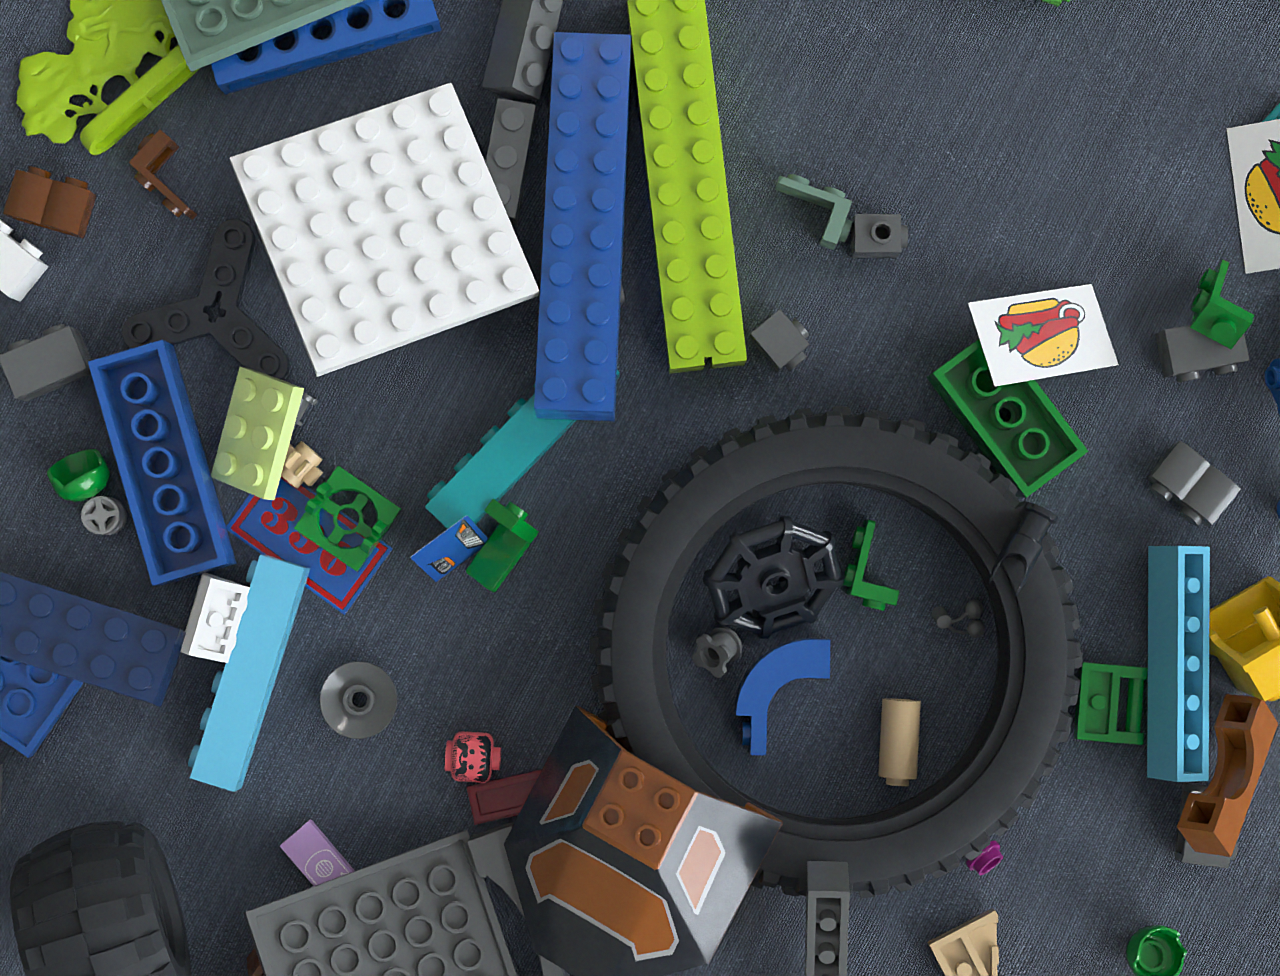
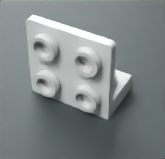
M203 573L186 626V634L180 652L228 663L231 651L236 645V634L242 614L247 607V596L250 587L209 573Z

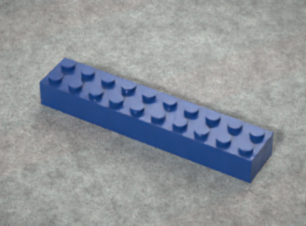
M554 32L534 410L537 418L615 421L632 63L631 35Z

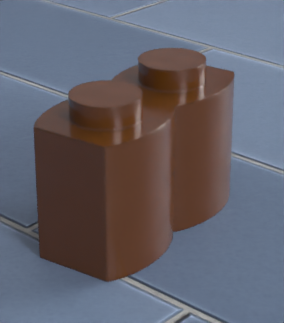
M32 166L28 167L27 172L16 170L3 214L21 222L84 239L97 196L90 190H87L88 183L71 177H66L64 182L51 180L52 173Z

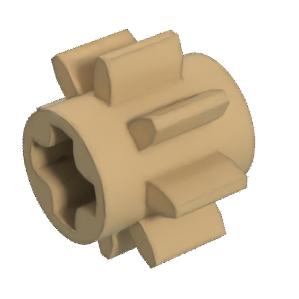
M302 441L295 448L289 443L281 476L297 489L303 482L308 486H312L323 474L317 468L323 459Z

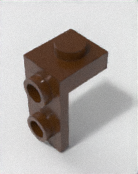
M159 129L156 134L151 133L141 141L138 146L139 152L129 161L138 171L133 177L149 192L157 188L166 196L161 203L176 217L179 218L184 213L193 220L197 214L154 175L180 148L169 136Z

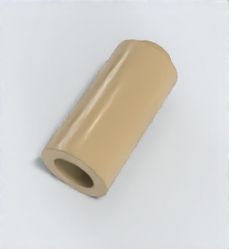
M882 699L878 776L886 778V785L909 786V779H917L921 701Z

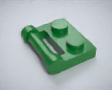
M1082 662V667H1079L1078 673L1080 685L1076 703L1074 739L1143 745L1144 733L1141 732L1144 679H1148V667ZM1120 677L1129 678L1125 731L1116 730Z

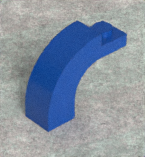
M802 638L782 643L765 652L749 668L740 683L736 695L734 714L736 716H749V722H742V745L749 746L750 755H766L767 711L773 695L779 688L792 680L800 678L830 679V639Z

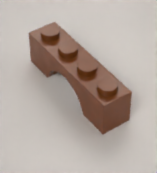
M1226 694L1214 725L1218 754L1213 778L1209 786L1201 794L1189 793L1177 828L1195 852L1231 857L1278 726L1277 720L1265 701L1256 697Z

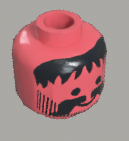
M461 731L456 733L453 740H447L445 771H451V776L455 781L486 783L491 778L492 770L500 771L501 747H494V740L489 733Z

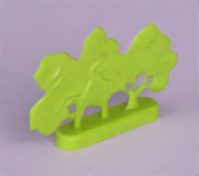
M70 0V11L73 13V19L68 22L67 38L74 43L73 51L69 55L41 52L25 57L20 61L18 77L21 84L17 90L16 104L25 113L22 126L26 129L27 136L43 133L53 143H66L73 138L77 129L76 121L78 117L94 113L98 115L83 128L80 134V141L90 154H101L111 148L199 70L190 71L179 45L170 51L171 38L175 37V34L161 0ZM157 30L164 34V39L161 43L155 36ZM150 52L162 57L143 76L137 77L135 71L144 54ZM115 75L124 76L131 86L110 105H107L101 100L103 85ZM92 85L97 86L98 92L96 96L90 93ZM73 95H85L93 103L90 105L86 101L83 107L71 104L69 99ZM67 109L74 110L77 114L70 118L66 116L65 111Z

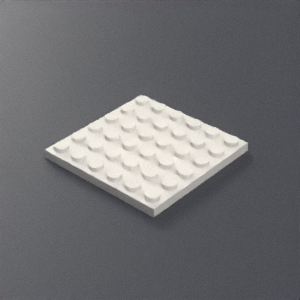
M452 83L230 157L232 168L317 377L539 295L540 291Z

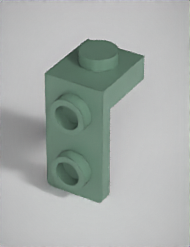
M788 174L787 178L779 176L775 190L831 209L819 245L834 250L838 241L845 243L853 222L846 219L852 203L851 200L845 198L846 194L832 187H824L823 190L809 186V180L795 174Z

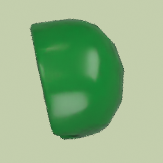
M88 449L68 455L57 461L48 469L47 476L59 497L71 501H85L95 497L106 487L110 470L107 462L97 449Z
M1156 924L1142 927L1130 937L1126 948L1128 965L1134 975L1178 976L1182 971L1184 957L1187 954L1186 949L1180 942V933L1172 928Z

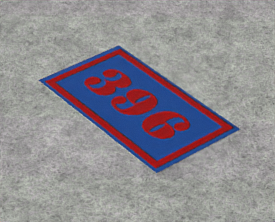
M281 476L274 500L262 499L249 494L227 524L226 529L261 555H269L310 568L305 587L345 615L393 548L380 540L359 572H356L294 529L306 512L304 509L307 502L317 494L303 483L297 489ZM321 508L319 524L323 535L328 538L335 528L333 515ZM342 511L339 513L338 524L342 529L352 530L358 526L357 522ZM358 532L345 534L338 546L355 547L362 544L365 537Z

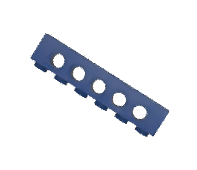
M364 0L253 46L259 48V53L252 61H242V54L245 51L243 50L216 61L211 66L217 86L226 95L435 33L442 29L433 0ZM394 4H402L406 7L405 12L398 18L387 16L388 9ZM355 16H368L369 21L367 25L360 29L350 27L351 21ZM324 25L332 27V32L328 38L323 40L314 38L315 31L319 27ZM286 36L295 37V44L291 49L286 51L278 49V44L282 38Z

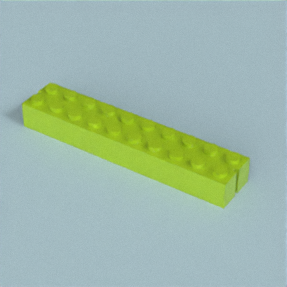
M626 0L669 374L703 370L705 366L704 358H711V369L745 365L747 356L705 0Z

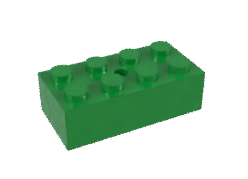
M977 339L926 377L985 457L991 461V465L997 473L1008 478L1018 488L1015 494L1017 499L1027 498L1089 452L1035 380L994 386L980 339ZM1000 408L1008 410L1010 418L1007 422L1000 418Z

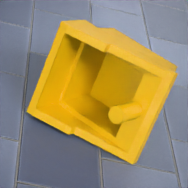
M1271 576L1265 577L1209 610V654L1219 659L1238 690L1262 701L1280 699V583Z

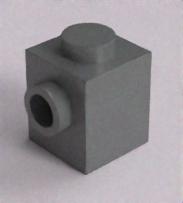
M855 214L851 220L853 221L851 225V258H897L901 253V248H907L908 228L907 225H901V214Z
M781 309L756 328L749 336L752 343L777 372L784 367L790 372L807 358L803 351L810 345L806 340L809 333L796 318L790 321Z

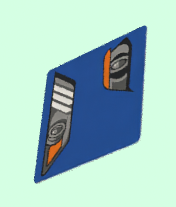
M465 516L413 554L411 559L437 582L482 549L488 538L468 516Z

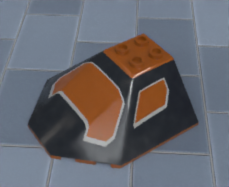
M576 705L504 842L535 953L574 976H665L709 964L783 822L750 802L742 807L694 790L627 752L607 733L608 722Z

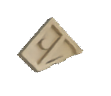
M993 908L927 942L944 976H998V914Z

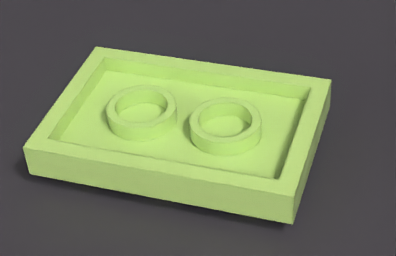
M239 367L211 477L259 498L274 500L304 388L251 368Z

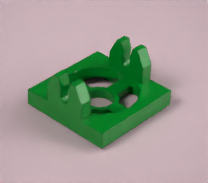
M337 466L327 482H323L318 486L315 497L307 502L304 509L306 512L294 529L356 572H359L402 509L340 466ZM341 491L359 492L352 504L339 506L329 499L331 495ZM369 500L373 503L377 513V523L373 528L364 523V515L362 513ZM321 508L333 515L335 528L328 538L323 535L319 524ZM346 508L356 510L360 517L358 526L352 530H344L338 524V515ZM358 532L365 537L362 544L358 546H338L345 534Z

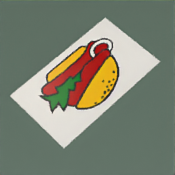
M1280 119L1227 128L1245 273L1279 269Z
M1092 284L968 303L994 386L1118 365Z

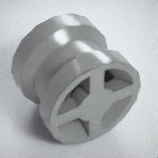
M97 496L84 504L81 511V519L88 531L94 534L112 535L118 533L124 527L127 521V512L125 506L119 500L112 497Z

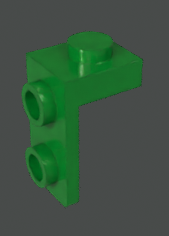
M1222 259L1214 270L1208 268L1204 272L1197 285V288L1201 291L1195 297L1190 310L1195 312L1190 328L1232 349L1252 324L1254 314L1220 297L1229 262Z
M492 499L484 511L500 524L468 566L466 573L489 591L496 592L539 531L524 521L529 514L509 501L505 507L495 499Z
M864 520L863 527L856 526L852 548L857 549L854 564H847L843 585L848 586L847 595L863 598L862 606L885 611L886 604L896 606L899 590L862 582L876 521Z

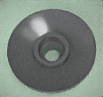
M350 662L335 669L325 680L320 693V708L327 724L338 734L352 739L369 738L384 730L393 719L397 708V691L390 676L380 667L368 662ZM357 692H363L367 696L365 706L355 704L354 696Z

